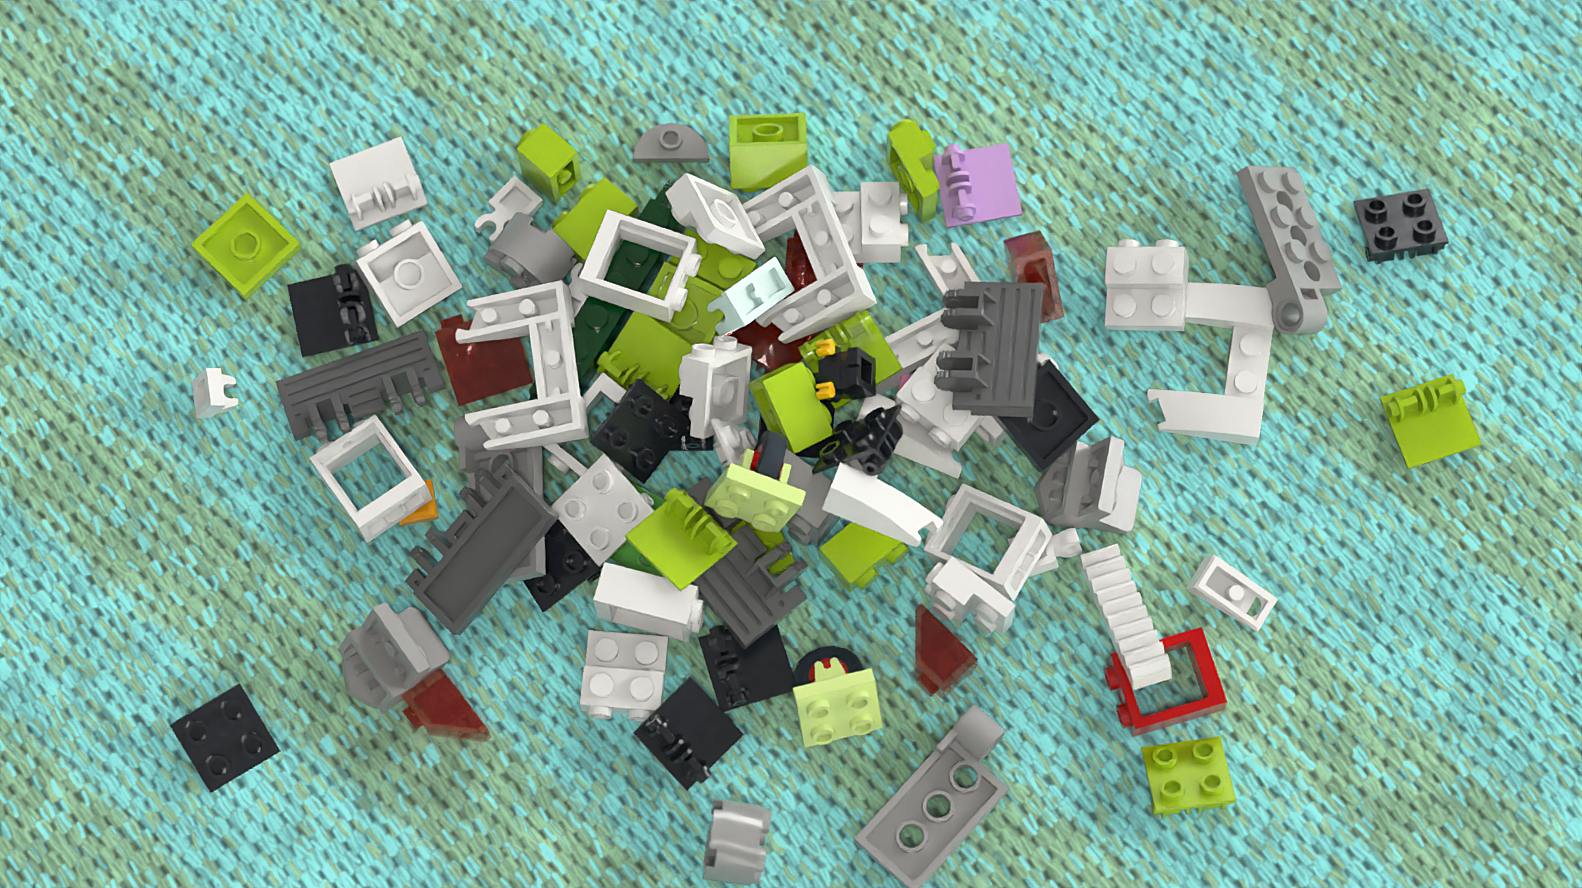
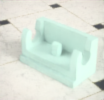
M773 257L722 292L721 297L708 304L707 310L712 312L720 309L724 313L725 319L715 326L719 336L746 326L795 291L777 258Z

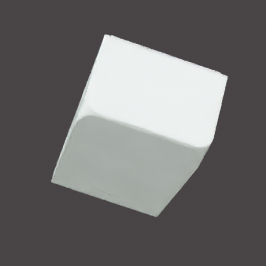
M1215 554L1206 556L1186 587V590L1256 632L1259 631L1278 600ZM1256 597H1258L1261 602V610L1257 615L1250 617L1246 613Z

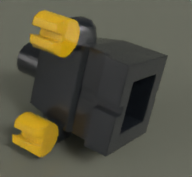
M832 339L816 342V346H819V349H816V354L819 357L825 356V358L818 360V372L812 373L816 381L814 389L819 390V392H816V397L819 400L827 399L836 403L841 399L857 400L876 396V359L859 347L847 348V351L841 352Z

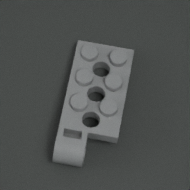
M1246 166L1236 174L1277 277L1266 284L1274 305L1272 310L1274 326L1279 332L1286 335L1316 334L1324 328L1327 322L1328 313L1322 295H1331L1343 288L1331 260L1330 249L1324 242L1318 227L1317 216L1311 208L1303 189V180L1295 167Z
M465 416L456 419L454 437L459 447V470L468 473L469 488L475 490L488 503L493 496L479 484L474 475L480 467L493 475L502 463L510 459V467L544 500L542 446L488 451L483 444L491 439L479 424L471 428L465 420ZM469 507V512L476 518L477 514ZM545 535L503 585L546 575Z
M976 704L973 705L937 744L935 751L854 838V842L905 888H922L1009 792V788L981 764L983 759L999 743L1006 731ZM961 768L971 769L977 776L975 785L970 788L959 787L954 781L953 776L955 772ZM936 797L943 798L949 803L950 811L945 817L935 818L928 813L927 803ZM907 827L919 829L923 835L922 843L914 848L904 846L899 838L901 831Z

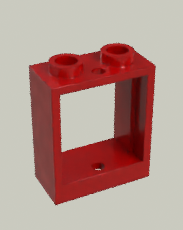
M1202 627L1159 639V642H1162L1165 653L1186 647L1203 699L1151 715L1141 716L1132 686L1117 652L1110 654L1107 662L1109 667L1103 668L1105 680L1110 691L1117 690L1121 702L1120 705L1116 706L1118 719L1123 729L1129 727L1132 737L1225 709L1228 701Z

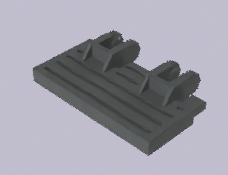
M965 281L964 289L946 290L942 303H944L947 310H944L941 315L940 322L948 329L956 328L960 330L958 350L939 352L936 358V365H938L941 371L937 372V375L934 377V384L941 391L953 392V410H970L971 415L1033 417L1044 295L1043 283Z
M424 330L275 381L295 441L311 436L309 428L314 427L320 443L328 440L325 422L336 419L339 429L342 430L343 434L352 432L346 416L352 413L354 420L385 410L384 401L389 400L394 415L397 416L403 414L401 395L411 392L414 403L420 408L427 405L421 388L427 387L429 394L445 388Z
M502 463L493 475L481 467L474 475L479 484L493 496L488 503L475 490L466 486L458 494L477 514L476 518L468 510H463L444 534L432 526L426 532L425 536L428 541L443 555L439 562L426 549L417 545L409 553L428 575L426 577L419 569H414L405 580L406 584L414 591L413 594L453 635H461L560 517L507 463Z
M706 476L686 492L738 544L693 581L691 585L698 586L700 597L743 649H745L807 600V596L797 584L783 595L780 591L802 575L809 566L804 560L793 563L786 571L774 579L767 570L779 560L784 559L793 547L788 541H784L755 562L768 549L747 524L733 534L730 532L743 519L737 517L723 518L715 512L714 508L704 505L708 490L713 485Z

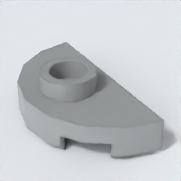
M677 123L656 125L646 131L636 143L632 158L633 163H710L707 145L699 133L686 125Z

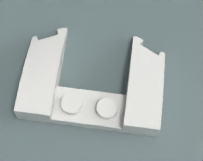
M811 164L742 204L762 243L797 228L817 281L775 304L756 318V322L765 328L770 323L783 331L778 338L781 342L787 344L824 330L856 315L854 312L857 310L860 313L877 304L864 270L858 267L834 210L838 205L825 173Z
M951 243L952 255L928 256L927 244H920L914 247L915 253L942 301L946 290L964 289L965 281L980 282L957 243ZM946 306L885 337L903 369L876 386V393L882 394L898 386L900 377L919 368V366L925 365L944 341L953 348H958L960 330L956 328L948 329L940 322L941 315L944 310H947Z
M560 280L468 300L466 306L469 309L475 310L476 313L470 330L457 329L455 334L456 341L459 344L530 335L538 399L465 414V420L471 428L480 424L491 439L486 441L483 446L488 451L535 447L589 438L585 400L580 396L572 327H575L571 291L565 283Z
M1187 282L1185 322L1233 329L1224 395L1148 389L1147 399L1149 403L1159 401L1165 418L1164 422L1157 425L1159 431L1257 445L1262 422L1263 399L1272 333L1275 327L1272 320L1274 305L1267 288L1221 283Z
M878 393L874 397L865 398L856 421L864 419L868 413L879 407H883L886 410L896 406L895 401ZM898 414L896 419L901 423L903 436L897 443L893 453L958 479L962 466L961 463L953 459V448L951 446L944 448L938 445L929 436V430L919 422L911 424ZM857 459L846 463L840 462L822 510L914 547L920 544L922 538L918 531L922 528H927L934 535L939 533L944 521L906 494L878 480V475L869 476L865 474Z

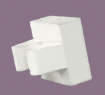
M206 368L192 381L196 418H211L216 414L230 411L238 405V398H227L224 395V389L232 388L236 384L234 377L222 374L221 368Z

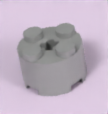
M518 212L512 217L490 245L488 252L483 257L485 262L499 272L503 270L512 277L509 284L516 290L563 280L577 262V259L572 257L575 252L550 228L545 232L538 227L531 226L530 224L534 218L522 212Z
M714 799L711 810L713 820L707 833L703 863L705 870L702 879L745 886L759 884L761 873L764 871L767 848H760L759 845L764 846L766 834L769 832L771 809H764L763 805Z

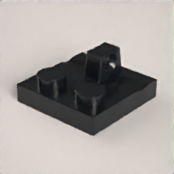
M1050 359L1045 360L1037 367L1033 417L992 416L1038 472L1044 471L1100 420Z

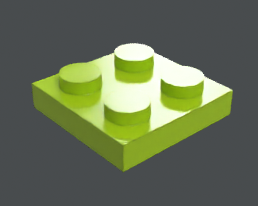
M248 193L244 194L191 243L192 249L245 300L254 294L302 249L300 242Z

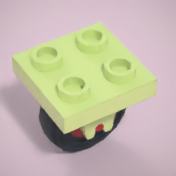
M766 430L753 450L746 448L744 454H741L738 464L730 463L708 490L704 505L714 508L715 512L727 518L737 517L751 522L752 526L760 531H774L778 533L800 509L806 491L787 485L791 465L783 461L787 447V438L777 432Z
M827 646L810 651L799 660L794 671L793 693L805 748L814 745H825L834 740L853 735H865L873 730L883 728L872 668L864 670L862 663L854 653L845 648Z

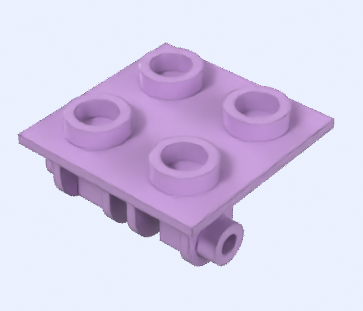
M1008 143L969 150H960L958 144H950L944 147V154L933 156L935 174L940 185L939 194L946 228L1023 215Z

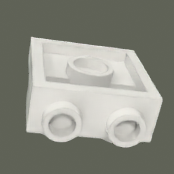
M685 173L665 193L673 207L671 213L674 218L683 226L687 227L690 225L695 227L700 237L707 243L719 244L726 247L733 254L738 255L740 253L754 260L766 250L736 194L688 173Z
M861 182L860 192H833L838 205L834 210L855 262H900L901 247H908V223H900V216H907L908 202L907 192H899V182Z
M409 219L389 230L392 236L391 239L381 245L375 239L356 250L360 258L352 262L371 295H375L395 328L403 325L463 287L423 221L412 225Z
M1131 239L1119 240L1117 247H1107L1105 285L1107 287L1106 329L1121 331H1184L1189 256L1185 247H1179L1177 241L1169 239L1156 241L1155 247H1140V242Z
M715 336L713 345L694 344L692 345L691 353L682 356V362L679 367L680 394L693 398L689 411V418L691 420L690 436L705 439L715 435L716 432L710 421L713 418L735 425L746 422L752 347L737 343L735 337Z
M944 341L923 367L919 366L899 390L895 397V405L900 404L902 406L899 414L911 424L919 422L927 428L929 436L938 445L944 448L951 446L958 452L986 416L971 415L970 410H953V392L941 391L934 384V377L937 375V372L941 371L938 365H936V358L939 352L956 350Z
M951 557L945 565L940 562L937 563L926 577L925 582L928 584L924 592L930 596V600L934 603L932 609L944 620L950 622L954 618L961 624L972 612L975 615L973 621L981 629L989 634H992L995 630L1001 636L1012 625L1016 605L954 557Z
M589 630L581 688V710L588 711V716L595 719H611L612 713L628 714V720L644 722L663 703L668 636Z

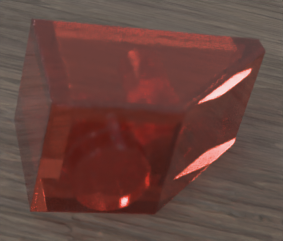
M1038 230L1003 240L1012 282L1043 283L1044 295L1041 323L1063 318L1064 312L1052 249L1041 231Z
M921 603L915 609V673L918 675L915 681L930 697L936 693L944 700L977 668L978 658Z
M441 667L402 695L407 706L402 713L415 730L422 726L428 735L479 742H486L491 738L488 728Z

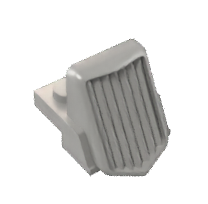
M1109 436L1092 446L1076 441L1046 469L1034 486L1039 508L1046 524L1075 529L1085 527L1117 534H1125L1133 529L1142 475L1138 470L1124 465V457L1122 456L1124 440Z
M386 602L374 607L362 626L349 632L338 648L339 653L343 657L342 670L347 694L371 708L379 709L382 714L410 696L419 683L443 668L450 659L448 650L416 607H409L399 613H395Z

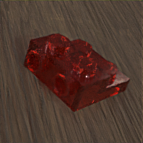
M462 314L439 321L441 328L434 330L458 406L533 383L519 337L459 344L455 337L457 329L470 330L474 318L464 321Z

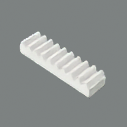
M1114 544L1078 556L1081 572L1133 690L1171 679L1169 657L1165 655L1163 644L1159 642L1158 632L1156 629L1154 630L1152 619L1148 617L1147 608L1142 604L1140 592L1137 593L1135 581L1131 579L1129 568H1126L1125 559L1120 554L1119 545Z

